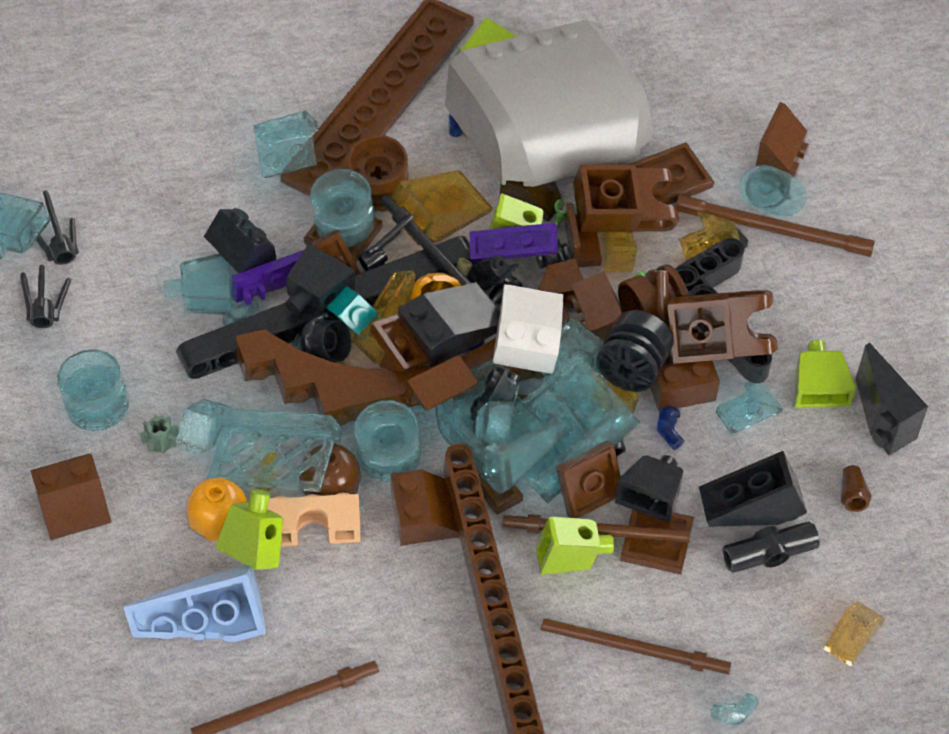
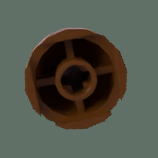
M326 443L314 447L305 455L300 466V487L305 496L309 494L318 496L336 495L338 493L357 494L361 481L360 465L355 455L346 447L335 443Z

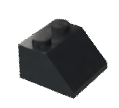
M238 208L219 209L203 237L237 273L277 260L275 246L266 238V233L248 219L249 216L246 212Z

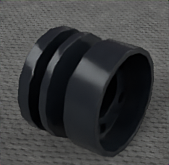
M637 310L623 312L617 317L608 337L605 338L603 345L598 351L596 357L597 368L607 381L622 390L631 392L646 391L653 386L662 365L666 362L674 344L673 335L668 326L652 314Z

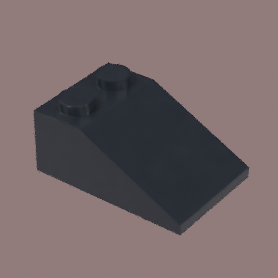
M477 283L424 293L398 308L399 318L428 358V364L431 368L463 353L496 334L500 311Z
M871 343L866 344L855 379L870 435L874 443L878 447L883 448L890 456L918 438L928 405Z
M784 451L699 486L705 517L709 527L780 525L808 513L797 476Z

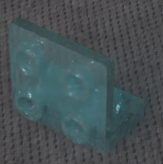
M306 110L253 125L261 175L264 178H270L317 164L312 133L319 131L317 121Z

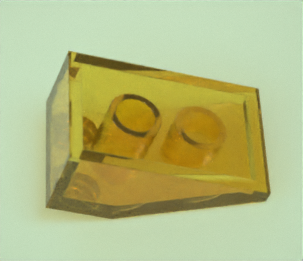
M460 170L401 181L391 196L400 207H405L410 214H414L415 217L412 220L433 243L447 238L489 214L493 209Z

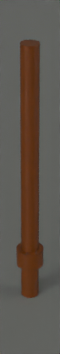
M528 514V517L504 515L502 526L505 528L527 529V533L540 534L548 519L536 514ZM596 523L598 535L690 543V531Z
M546 618L543 619L541 631L691 666L690 669L700 672L706 669L729 675L732 662L707 657V653L700 651L690 653Z
M375 660L352 669L350 666L339 669L337 674L192 727L190 728L191 734H214L341 686L345 689L355 685L359 679L378 673V666Z

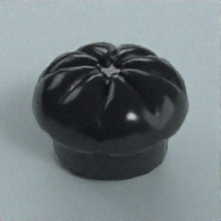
M321 313L312 316L301 331L302 339L300 346L303 352L330 362H341L348 357L351 351L352 338L348 327L329 314Z

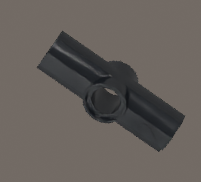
M808 521L780 530L776 526L763 528L756 532L752 538L724 545L722 553L727 569L735 573L762 564L767 568L779 566L785 563L790 556L818 549L820 541L815 524Z

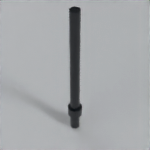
M389 194L382 197L380 202L392 214V220L396 224H399L410 214L405 207H400ZM413 220L404 227L447 275L457 279L461 285L471 284Z

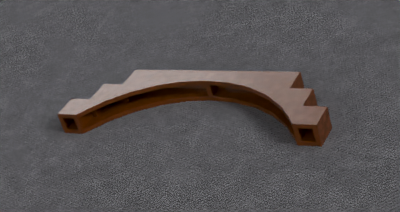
M575 259L548 265L538 287L540 291L563 294L560 342L568 338L571 319L566 308H574L571 297L576 295L572 284L584 280ZM265 329L237 335L235 342V353L245 382L263 380L274 375L284 405L303 403L308 399L314 398L324 428L330 426L340 427L351 421L359 419L369 420L380 414L388 412L398 413L406 408L421 405L419 401L411 405L406 399L407 380L431 369L430 365L416 367L402 373L392 369H365L334 363L300 351ZM496 337L473 351L460 356L476 378L477 386L452 399L460 398L464 394L485 390V380L491 370H496L498 364L493 363ZM501 365L508 370L506 376L509 371L519 375L518 382L531 378L541 379L550 374Z

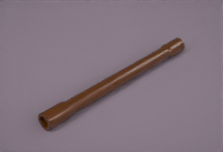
M680 194L676 204L678 212L699 217L705 216L794 237L871 257L875 240L854 235H843L724 207Z

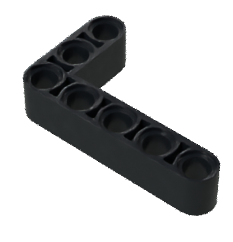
M726 238L677 266L675 269L684 283H686L685 286L689 296L718 293L713 287L741 270L745 247L739 239ZM704 267H708V268H710L711 270H705V269H703V268H704ZM697 323L699 328L705 332L708 326L704 325V323ZM772 354L734 357V359L728 360L746 380L751 383H762L769 376L773 358Z

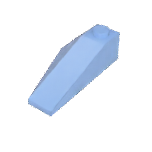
M247 565L216 572L124 605L123 607L133 637L162 639L185 637L202 641L205 639H224V642H237L266 634L260 591L253 569Z

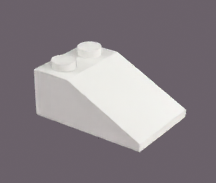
M504 284L493 363L553 374L559 353L562 330L563 294Z

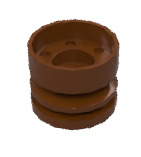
M372 135L354 144L348 154L349 183L353 199L361 207L370 211H387L380 202L382 197L387 194L400 205L409 192L408 156L404 146L396 139L386 135Z
M668 264L661 265L656 270H649L645 277L637 275L622 281L618 285V299L622 312L632 310L644 311L656 317L657 270H668L669 298L689 296V293L677 270Z

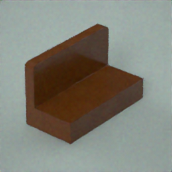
M566 203L564 223L572 259L576 260L579 268L601 266L602 256L597 232H580L578 216L574 213L573 203Z
M457 355L407 380L405 397L411 405L419 401L424 410L428 411L476 387L477 380L460 355Z

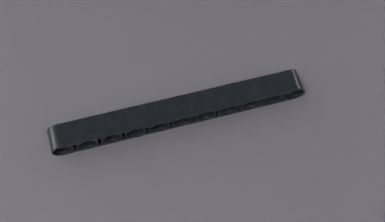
M465 236L454 237L436 244L455 266L459 258L471 261L470 242ZM423 249L356 275L353 291L358 293L376 310L407 298L412 285L420 277L429 273H446ZM283 303L189 339L178 346L176 354L188 377L198 379L239 363L235 353L237 335L265 329L289 344L302 339L301 331L304 325L312 316L318 313L305 307L299 315H295ZM326 310L324 312L338 320L329 310Z

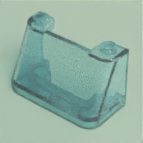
M491 359L470 370L477 380L476 387L436 406L435 413L437 426L443 439L450 446L455 443H462L471 448L478 474L495 491L502 494L512 489L563 438L565 425L558 414H553L551 411L543 413L541 418H539L515 394L510 402L501 397L499 398L498 403L507 408L497 427L493 426L492 430L481 426V422L479 425L469 418L472 414L470 413L471 405L478 396L481 397L486 388L485 380L490 371L496 370L498 366ZM504 367L506 370H508L506 374L507 376L510 370L507 367Z

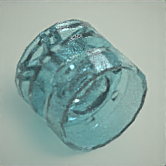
M336 169L326 172L315 181L311 188L310 200L318 235L323 237L338 229L347 247L359 244L369 237L374 228L375 215L372 205V192L368 181L360 173L349 169Z
M97 349L82 350L71 355L62 363L57 373V385L63 398L66 412L72 423L80 429L99 431L116 425L125 417L129 408V395L121 368L115 357L108 352Z
M393 400L379 401L368 405L359 414L355 422L354 434L358 460L362 469L370 477L387 482L391 481L392 473L413 471L417 468L421 460L419 422L410 408Z

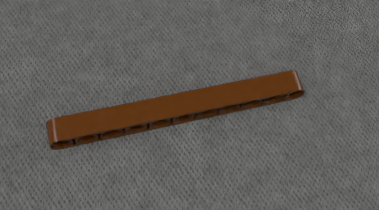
M455 443L449 446L445 452L443 473L508 734H545L473 452L467 445ZM454 461H460V462H462L463 464L457 465V464H455V463H453V462H454ZM459 488H468L470 491H462ZM472 514L478 518L471 519L468 518L466 515ZM477 541L483 543L484 545L476 546L472 542ZM487 569L492 573L484 574L481 573L479 570ZM494 597L497 598L499 601L490 602L486 598ZM501 625L505 627L506 630L498 631L494 629L493 626ZM509 654L514 659L505 660L500 655ZM516 683L520 685L521 688L512 689L509 686H507V684ZM523 712L529 718L519 719L515 716V713Z

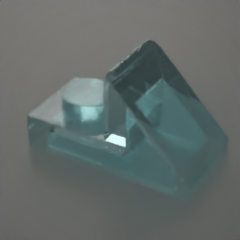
M746 382L743 394L718 405L716 414L730 434L733 435L781 413L783 408L767 386Z

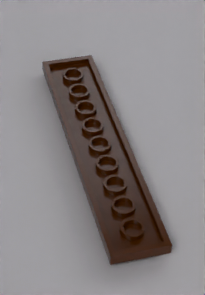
M424 0L280 174L281 182L328 205L349 181L348 154L354 144L372 135H385L474 25V17L439 0Z

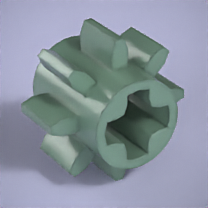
M155 415L149 422H143L144 431L140 433L141 442L147 443L149 452L154 450L165 454V451L171 446H177L175 437L179 436L178 426H172L170 416L165 418Z

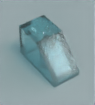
M201 399L185 408L177 444L185 446L186 451L194 454H203V452H207L215 447L230 414L231 406Z

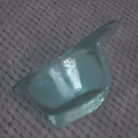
M772 165L756 166L746 171L739 185L740 194L745 202L780 217L792 216L798 213L805 205L807 197L805 187L800 180Z
M517 386L512 401L489 402L482 406L476 417V437L488 444L500 447L501 455H504L507 449L511 428V415L519 386Z

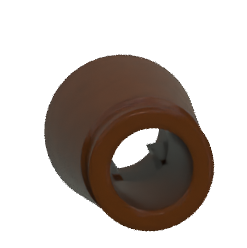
M855 465L847 466L843 469L841 503L851 512L863 511L869 506L872 498L860 467Z

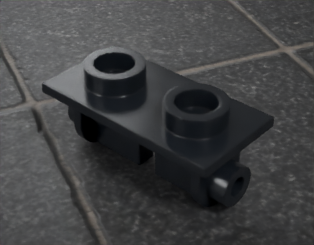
M496 255L483 261L472 262L473 265L468 277L473 283H477L483 291H486L492 286L498 285L501 287L508 283L513 277L511 273L519 265L518 263L508 265L504 258Z
M499 364L496 370H491L485 380L486 388L481 397L478 396L471 405L470 413L472 414L469 418L477 425L481 422L480 425L489 430H492L493 426L497 427L507 408L498 403V400L501 397L508 402L511 401L520 385L518 382L519 375L509 371L506 376L508 370Z

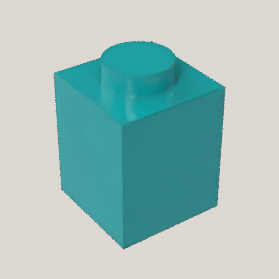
M347 286L327 307L339 321L343 322L348 329L357 335L378 314L358 293Z

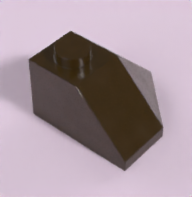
M506 181V185L500 183L499 197L501 194H505L541 208L544 212L542 219L548 222L551 221L556 213L555 202L562 199L556 181L534 187L523 186L522 181Z

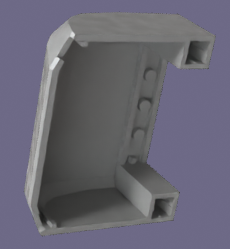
M587 19L462 50L449 62L445 107L502 185H506V181H522L523 186L533 187L576 175L580 165H613L634 159L644 145L651 144L650 109L642 84L627 61L598 25Z

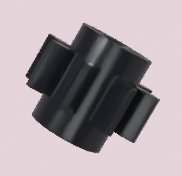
M559 239L558 254L535 256L540 269L545 267L547 269V266L550 264L572 259L567 243L561 245Z

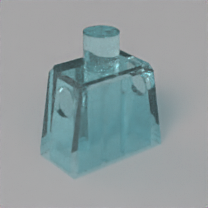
M0 192V260L7 250L20 254L26 252L47 227L51 220L44 203Z
M220 254L183 261L180 264L181 279L164 280L165 298L183 296L185 312L232 315L228 262Z

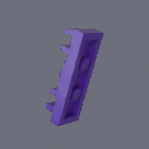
M555 222L469 232L470 260L472 262L483 261L496 255L506 260L558 254L557 225Z
M304 250L232 275V298L236 303L244 301L245 304L251 305L252 297L258 295L261 300H265L266 293L287 286V276Z

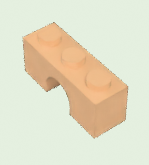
M338 493L328 496L309 494L304 497L288 498L286 496H276L269 499L267 509L281 515L283 518L281 546L298 545V532L304 525L309 523H318L327 529L329 544L361 542L358 494Z

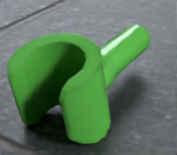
M563 199L557 200L554 206L557 214L553 223H556L557 229L565 217L566 210L562 211L565 203Z

